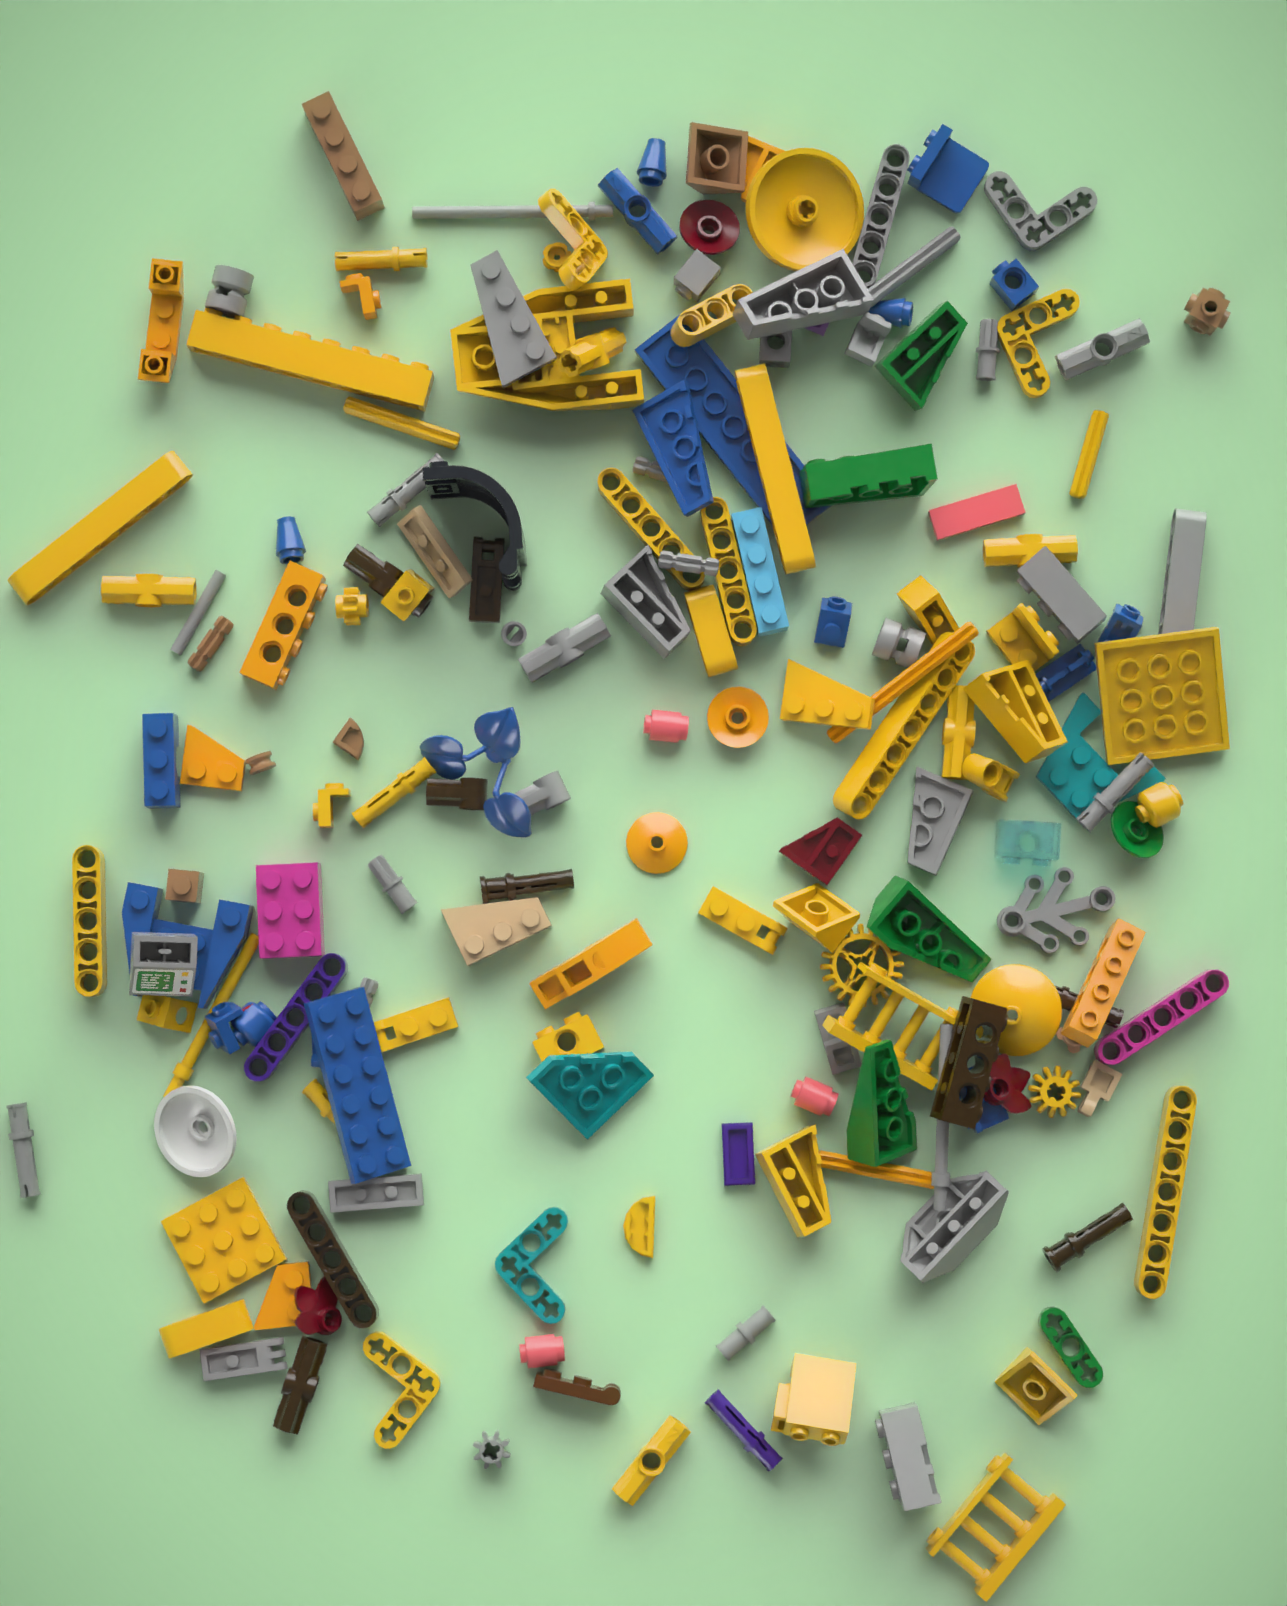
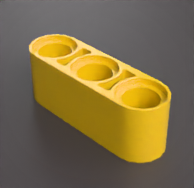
M743 284L733 285L683 311L671 328L670 335L672 340L681 347H688L734 324L736 320L732 314L736 305L732 299L738 301L753 293L752 290ZM707 312L715 314L717 319L711 318ZM682 325L689 326L693 332L686 331Z
M714 585L684 592V598L708 677L738 669Z
M241 1299L164 1326L159 1329L170 1359L250 1331L254 1327L245 1301Z

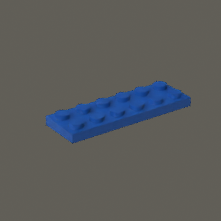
M357 987L304 1003L351 1184H357L411 1166L365 988Z

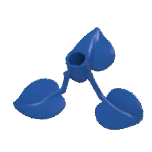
M513 707L487 712L477 718L474 730L477 739L483 746L468 755H463L462 744L450 736L436 735L425 739L421 743L422 756L435 769L436 774L449 780L462 777L466 772L464 761H470L483 752H486V756L490 761L494 763L501 762L502 766L493 789L494 798L487 799L483 805L486 818L494 828L506 835L529 837L532 834L531 814L524 800L510 792H504L501 795L499 792L507 766L511 762L510 758H513L519 752L521 745L519 724Z

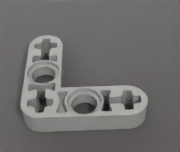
M1002 171L991 173L984 185V192L1020 245L1029 251H1036L1089 216L1097 205L1096 193L1088 187H1080L1037 215L1007 173ZM993 180H996L998 183L1002 181L1005 183L1003 191L1007 197L1010 193L1014 194L1003 205L1000 203V201H1003V194L999 190L993 191L991 189L994 184ZM1080 195L1081 198L1088 197L1090 199L1087 204L1088 208L1086 209L1083 205L1078 207L1073 212L1077 217L1073 218L1070 208L1077 203L1078 196ZM1013 203L1020 204L1024 209V215L1019 219L1011 218L1007 212L1009 205ZM1052 212H1062L1066 216V223L1061 227L1054 226L1050 222V214ZM1043 220L1046 230L1038 236L1039 242L1036 243L1033 239L1028 241L1026 239L1028 229L1036 232L1043 225L1039 221Z

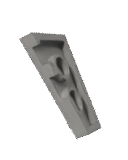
M916 767L908 864L937 876L973 795V790Z

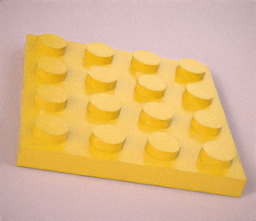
M1218 627L1094 643L1105 757L1108 765L1132 762L1140 752L1152 760L1230 749Z

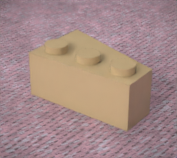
M538 897L441 909L467 966L475 964L552 926Z

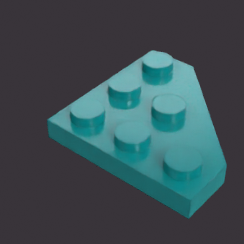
M631 1051L550 1055L526 1078L588 1140L654 1074Z

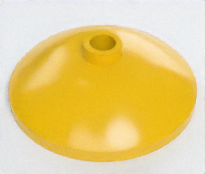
M1021 964L999 966L986 973L976 984L971 994L973 999L1008 1008L1007 1011L1015 1010L1017 1012V1019H1010L1007 1015V1025L1005 1030L1001 1032L998 1042L999 1053L1025 1056L1035 1053L1054 1038L1060 1026L1062 1003L1059 993L1046 975L1030 966ZM980 1026L976 1031V1034L979 1038H981L983 1035L982 1026Z

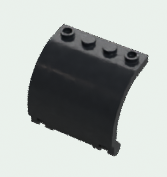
M447 461L431 462L429 467H423V481H425V486L431 500L448 498L475 499L493 508L503 518L509 528L510 546L499 562V570L503 576L502 579L506 589L509 591L518 590L522 585L521 566H527L526 545L518 510L508 492L489 475L470 467L448 466Z

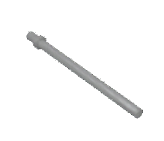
M589 202L588 205H572L581 217H589V220H595V217H613V205H595V202ZM539 205L412 207L413 219L547 218Z

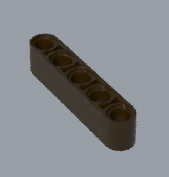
M306 1190L294 1193L287 1201V1210L351 1323L358 1328L370 1327L379 1316V1308L314 1194ZM303 1196L309 1200L310 1209L307 1213H299L295 1209L294 1202L297 1197ZM317 1223L325 1228L326 1234L323 1240H315L311 1237V1225ZM328 1251H336L340 1254L341 1263L338 1267H331L326 1263L325 1255ZM351 1278L356 1282L357 1289L355 1293L346 1294L341 1290L340 1284L342 1279ZM358 1306H368L372 1311V1318L368 1321L360 1320L356 1315Z

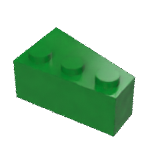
M945 301L926 316L874 367L914 411L920 410L924 407L930 391L940 377L946 361L950 358L968 323L948 301Z

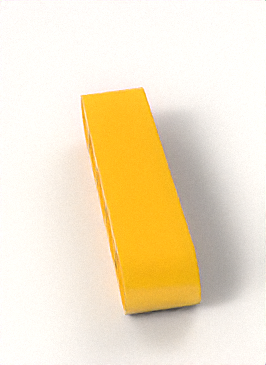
M606 468L601 471L597 479L598 491L642 543L645 546L649 545L652 554L658 561L660 552L669 545L676 546L681 554L693 555L621 471L616 468ZM607 477H616L620 482L619 487L612 491L605 489L602 484ZM636 500L640 505V509L633 514L625 512L622 508L625 501ZM650 522L656 523L660 528V532L653 537L645 535L642 530L644 525ZM671 567V570L666 569L676 582L688 591L700 588L705 580L704 572H700L698 581L689 583L684 580L683 571H676L673 567Z
M713 497L714 502L700 510V518L709 556L719 560L718 573L714 577L730 640L735 645L746 646L754 640L757 626L728 506L722 498ZM716 505L721 508L723 515L716 520L710 519L705 513L706 509L709 506ZM724 535L729 539L730 545L725 549H718L713 544L714 537ZM723 565H733L737 570V575L732 579L723 578L720 574V568ZM732 594H738L743 598L744 605L741 608L733 609L728 605L727 598ZM740 623L747 624L751 629V635L745 639L738 638L734 633V627Z
M83 845L75 850L72 857L74 983L76 990L81 995L96 997L101 995L107 987L105 858L102 851L97 847ZM92 851L95 854L96 861L92 867L85 868L81 861L84 853ZM87 882H93L96 886V894L90 899H86L82 893V888ZM92 912L97 918V924L93 929L87 930L83 925V918L86 914ZM92 943L97 947L98 952L95 959L88 961L84 957L83 951L86 945ZM90 974L95 975L98 979V986L92 992H89L84 987V980Z

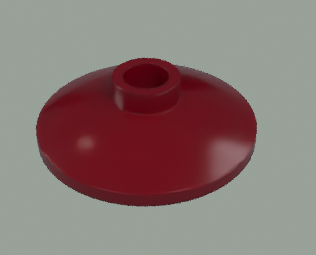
M699 200L690 204L683 211L679 222V230L685 243L693 250L698 249L703 254L716 255L724 253L734 246L739 237L740 224L736 214L727 205L715 200ZM704 230H709L712 234H707Z

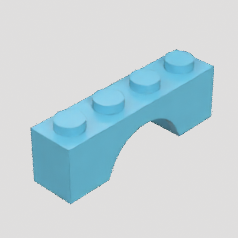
M762 507L732 513L731 522L746 577L757 626V635L761 637L788 631L789 622Z

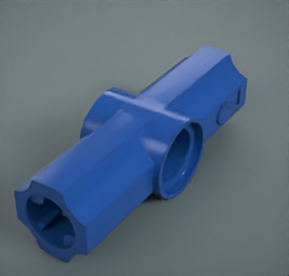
M618 168L610 171L598 184L600 190L624 216L626 223L641 235L657 255L664 252L677 239V235L652 208L648 198L641 195ZM639 205L645 208L646 213L641 217H634L630 214L629 210L633 206Z

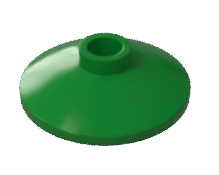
M1126 801L1119 804L1112 813L1110 821L1113 835L1118 844L1126 852L1138 858H1150L1156 855L1163 846L1164 834L1162 826L1156 828L1148 822L1142 823L1135 811V807L1138 806L1137 802Z

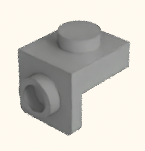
M865 312L856 324L844 354L872 367L878 357L885 337L892 328V324L877 314Z

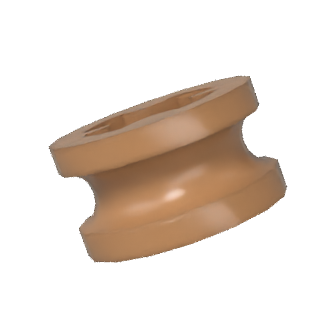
M271 751L254 755L245 760L246 764L251 766L250 775L264 772L276 766V763L270 760Z

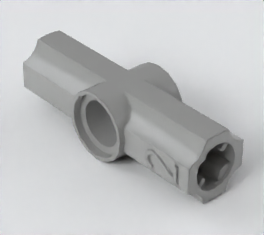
M1139 318L1110 332L1098 334L1094 339L1056 355L1057 367L1064 379L1068 380L1095 367L1107 365L1111 360L1149 344L1148 331ZM1098 343L1106 344L1109 347L1110 354L1107 356L1099 355L1096 352L1095 345Z
M597 613L571 629L565 628L552 635L545 641V644L519 658L518 661L532 683L559 666L562 668L576 661L584 655L583 652L611 637Z

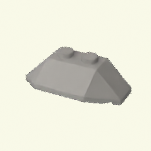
M987 1171L951 1178L950 1186L947 1187L946 1211L933 1210V1195L906 1223L903 1253L901 1254L900 1261L922 1283L954 1271L998 1225L1009 1191Z

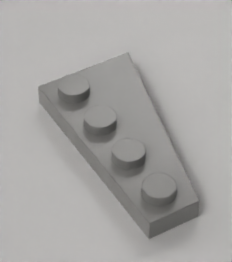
M498 250L470 264L502 388L557 360Z

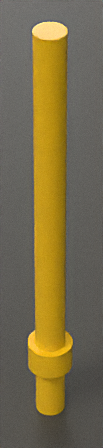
M251 932L207 1015L212 1012L216 1005L229 1001L259 945L258 935ZM204 1019L182 1062H177L172 1072L175 1075L163 1097L169 1092L182 1087L185 1080L189 1081L194 1072L192 1067L209 1038L208 1033L211 1032L206 1019Z

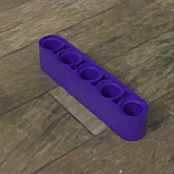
M329 953L318 961L246 1059L244 1071L249 1079L264 1081L274 1074L309 1026L304 1003L312 1001L307 996L308 987L311 984L317 983L323 990L321 998L332 995L348 972V964L343 956ZM332 958L337 959L341 964V970L335 976L328 975L325 970L326 962ZM295 1008L300 1009L304 1014V1021L299 1026L292 1025L288 1019L290 1011ZM277 1033L283 1035L286 1040V1045L281 1051H275L270 1045L271 1037ZM258 1058L263 1059L267 1064V1071L263 1076H257L252 1071V1064Z

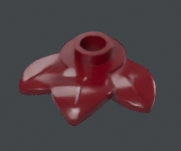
M1006 1053L998 1055L996 1061L992 1064L990 1072L991 1084L988 1091L984 1094V1100L993 1106L1001 1105L1006 1111L1013 1114L1029 1110L1032 1105L1021 1092L1028 1083L1031 1075L1030 1072L1021 1068L1011 1067Z
M325 1276L322 1277L315 1290L306 1286H299L295 1290L294 1302L300 1314H298L294 1323L304 1334L312 1335L317 1332L320 1335H331L341 1326L342 1316L336 1308L338 1299Z

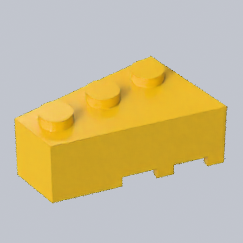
M1029 660L982 673L963 688L1024 763L1047 757L1068 742Z

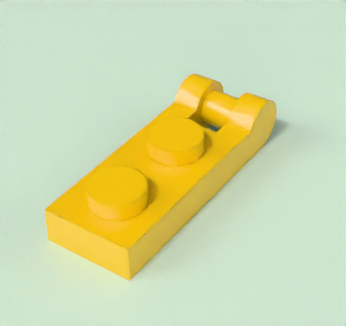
M714 886L698 914L771 955L777 949L775 944L779 937L784 936L788 929ZM761 925L770 929L765 939L756 935Z
M449 997L374 1022L381 1052L459 1027ZM393 1026L397 1038L388 1040L384 1029Z

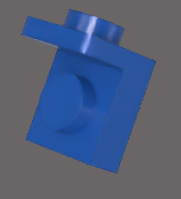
M1116 604L1113 614L1098 638V642L1135 638L1142 627L1144 617L1133 606Z

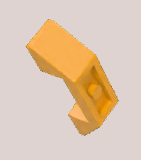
M152 258L149 290L152 293L146 348L141 349L138 380L169 383L177 360L184 303L183 261Z

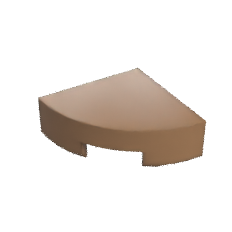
M349 718L333 743L359 760L363 752L364 738L358 724L352 718Z

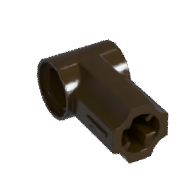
M427 779L426 805L459 807L462 810H484L483 805L487 800L488 779Z

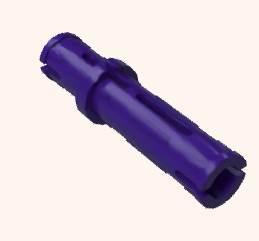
M719 1389L704 1402L745 1445L743 1449L747 1453L751 1452L768 1472L783 1459L764 1439L765 1434L762 1431L757 1432Z

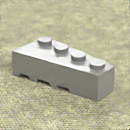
M841 249L739 299L732 315L747 340L861 316L869 311L874 299L844 249Z

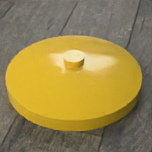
M796 148L772 157L757 171L747 193L746 220L754 242L768 259L785 269L798 271L841 249H844L846 254L852 250L862 230L864 202L857 180L848 167L839 159L822 150Z

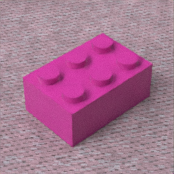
M313 862L256 865L259 958L324 956L321 864Z

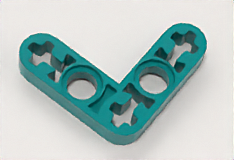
M549 1207L499 1253L495 1261V1269L498 1274L542 1321L549 1324L557 1323L563 1318L565 1303L531 1267L530 1263L566 1229L568 1217L565 1211L559 1207ZM549 1213L553 1216L559 1213L562 1216L559 1221L562 1226L559 1229L555 1226L551 1227L547 1234L552 1237L546 1240L543 1233L534 1228V1226L540 1223V1226L543 1228L549 1221L546 1217ZM527 1234H536L540 1238L541 1244L537 1250L528 1251L524 1248L522 1241ZM504 1256L508 1259L512 1256L515 1257L517 1261L514 1265L519 1271L523 1267L529 1271L521 1275L516 1284L511 1280L516 1274L511 1269L504 1271L501 1268L504 1264L502 1261ZM526 1278L536 1279L539 1283L538 1292L534 1295H526L521 1288L523 1280ZM545 1289L549 1292V1295L544 1298L550 1304L554 1302L559 1304L557 1308L559 1315L556 1317L552 1314L547 1317L544 1314L546 1307L541 1301L538 1306L532 1303V1301L542 1295Z

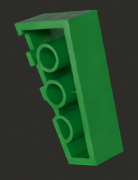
M932 443L859 456H843L829 461L814 459L808 461L799 473L805 508L923 496L938 479Z

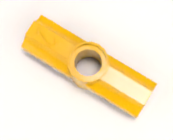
M615 327L575 340L576 345L561 352V357L557 361L560 371L572 377L610 363L609 358L623 352V346L627 343L625 335Z
M1042 534L1018 535L1015 538L983 540L984 567L1017 565L1020 568L1045 546L1060 563L1077 562L1078 555L1076 535L1043 537Z
M136 574V577L103 576L101 596L102 603L135 604L138 607H162V604L195 605L197 586L196 579L190 577H163V575Z
M955 685L948 696L947 718H944L942 729L944 752L941 777L954 780H967L962 774V765L966 757L971 754L976 732V721L973 720L975 703L964 691L963 688L965 686Z
M669 1415L646 1446L640 1449L638 1456L615 1483L612 1490L621 1499L633 1506L655 1477L663 1471L666 1463L682 1445L691 1431L678 1419ZM647 1453H656L660 1457L659 1465L654 1468L645 1466L642 1459Z

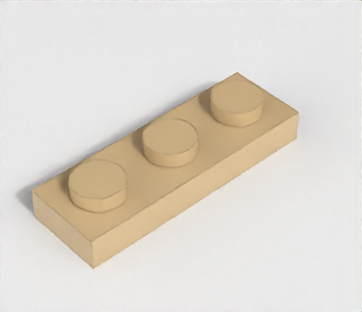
M421 505L413 508L397 523L449 599L456 596L473 581Z

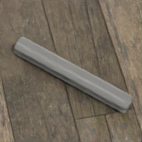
M954 227L947 228L870 286L868 290L874 299L871 307L958 243L961 236Z

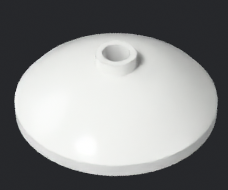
M182 1086L169 1092L159 1103L154 1118L155 1137L162 1154L172 1166L182 1173L193 1177H208L221 1171L228 1165L235 1152L237 1137L233 1118L222 1100L214 1093L202 1087Z

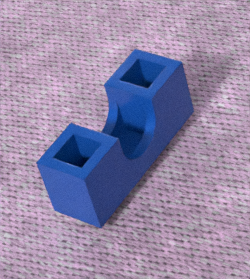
M174 713L142 714L144 806L149 809L181 808L180 777L177 774L176 749L179 747L178 716Z

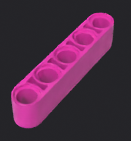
M1206 970L1195 976L1117 1029L1099 1039L1094 1046L1096 1059L1107 1065H1115L1125 1060L1224 995L1229 987L1227 975L1220 970ZM1210 975L1216 976L1220 982V986L1215 992L1209 991L1206 987V979ZM1186 991L1191 993L1194 998L1193 1006L1189 1009L1183 1008L1180 1004V997ZM1160 1008L1164 1009L1168 1014V1021L1163 1026H1159L1154 1020V1014ZM1134 1025L1139 1026L1143 1032L1141 1040L1137 1043L1132 1042L1128 1037V1031ZM1108 1042H1112L1117 1048V1054L1111 1060L1106 1059L1102 1053L1103 1046Z

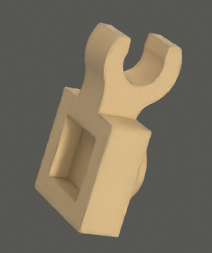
M1093 1060L1079 1087L1087 1091V1094L1080 1103L1077 1112L1091 1117L1099 1099L1109 1102L1122 1073L1097 1060Z

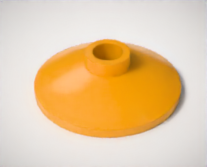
M741 686L730 687L718 693L711 701L707 713V722L712 735L720 743L733 748H743L757 742L766 731L769 720L768 709L762 697L755 691ZM734 713H741L743 715V721L740 724L732 721Z
M659 812L649 813L637 819L629 829L626 839L627 852L632 862L641 870L652 874L666 873L676 868L685 857L688 845L686 832L680 822L668 814ZM654 837H660L663 840V845L660 848H654L651 845V840Z

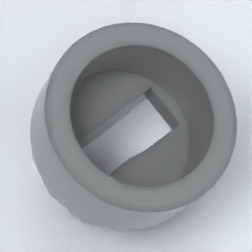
M515 621L506 623L501 630L503 641L510 646L521 645L527 636L525 627ZM515 626L518 627L519 630L508 640L506 638Z

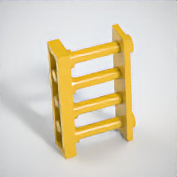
M860 962L857 967L867 975V978L844 1016H839L838 1019H835L828 1015L822 1026L828 1033L864 1052L865 1047L881 1042L882 1039L879 1037L902 999L906 997L919 1006L893 1047L901 1070L900 1073L932 1091L938 1082V1079L931 1073L933 1069L931 1065L939 1053L940 1028L920 1060L916 1059L915 1063L906 1059L907 1053L905 1051L929 1012L943 1018L942 1024H953L954 1028L958 1010L950 1006L945 1010L886 976L888 971L872 962L869 967ZM879 982L892 989L893 992L870 1030H865L864 1034L854 1029L856 1026L854 1022Z
M1006 1452L1001 1457L996 1455L986 1467V1470L989 1471L944 1527L942 1529L937 1527L926 1540L929 1544L926 1550L932 1557L941 1550L975 1578L974 1583L977 1585L974 1590L986 1602L1066 1506L1054 1493L1049 1497L1046 1495L1041 1496L1009 1469L1008 1466L1013 1459ZM999 1477L1035 1506L1034 1510L1036 1513L1030 1521L1026 1519L1022 1521L988 1492ZM979 1501L1015 1530L1016 1538L1009 1546L1007 1544L1002 1545L968 1516ZM959 1525L995 1554L994 1558L997 1561L989 1570L987 1568L982 1569L948 1540Z

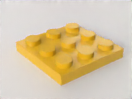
M245 1177L234 1181L161 1221L203 1304L287 1259Z

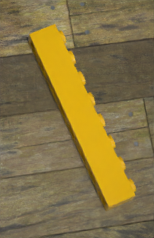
M205 308L204 312L195 311L186 343L190 351L423 412L426 411L434 381L433 371H430L429 366L414 361L411 362V365L399 362L400 359L389 354H382L381 358L370 355L369 350L353 346L352 350L340 347L341 343L325 338L322 342L311 340V335L300 331H294L293 335L281 332V327L269 323H264L263 327L253 325L251 319L235 315L234 319L222 317L223 313L212 308Z

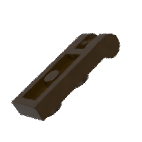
M474 536L471 573L473 581H471L469 622L500 623L503 576L499 570V562L504 555L505 538H495L494 541L483 540V537ZM483 552L494 553V561L482 560Z

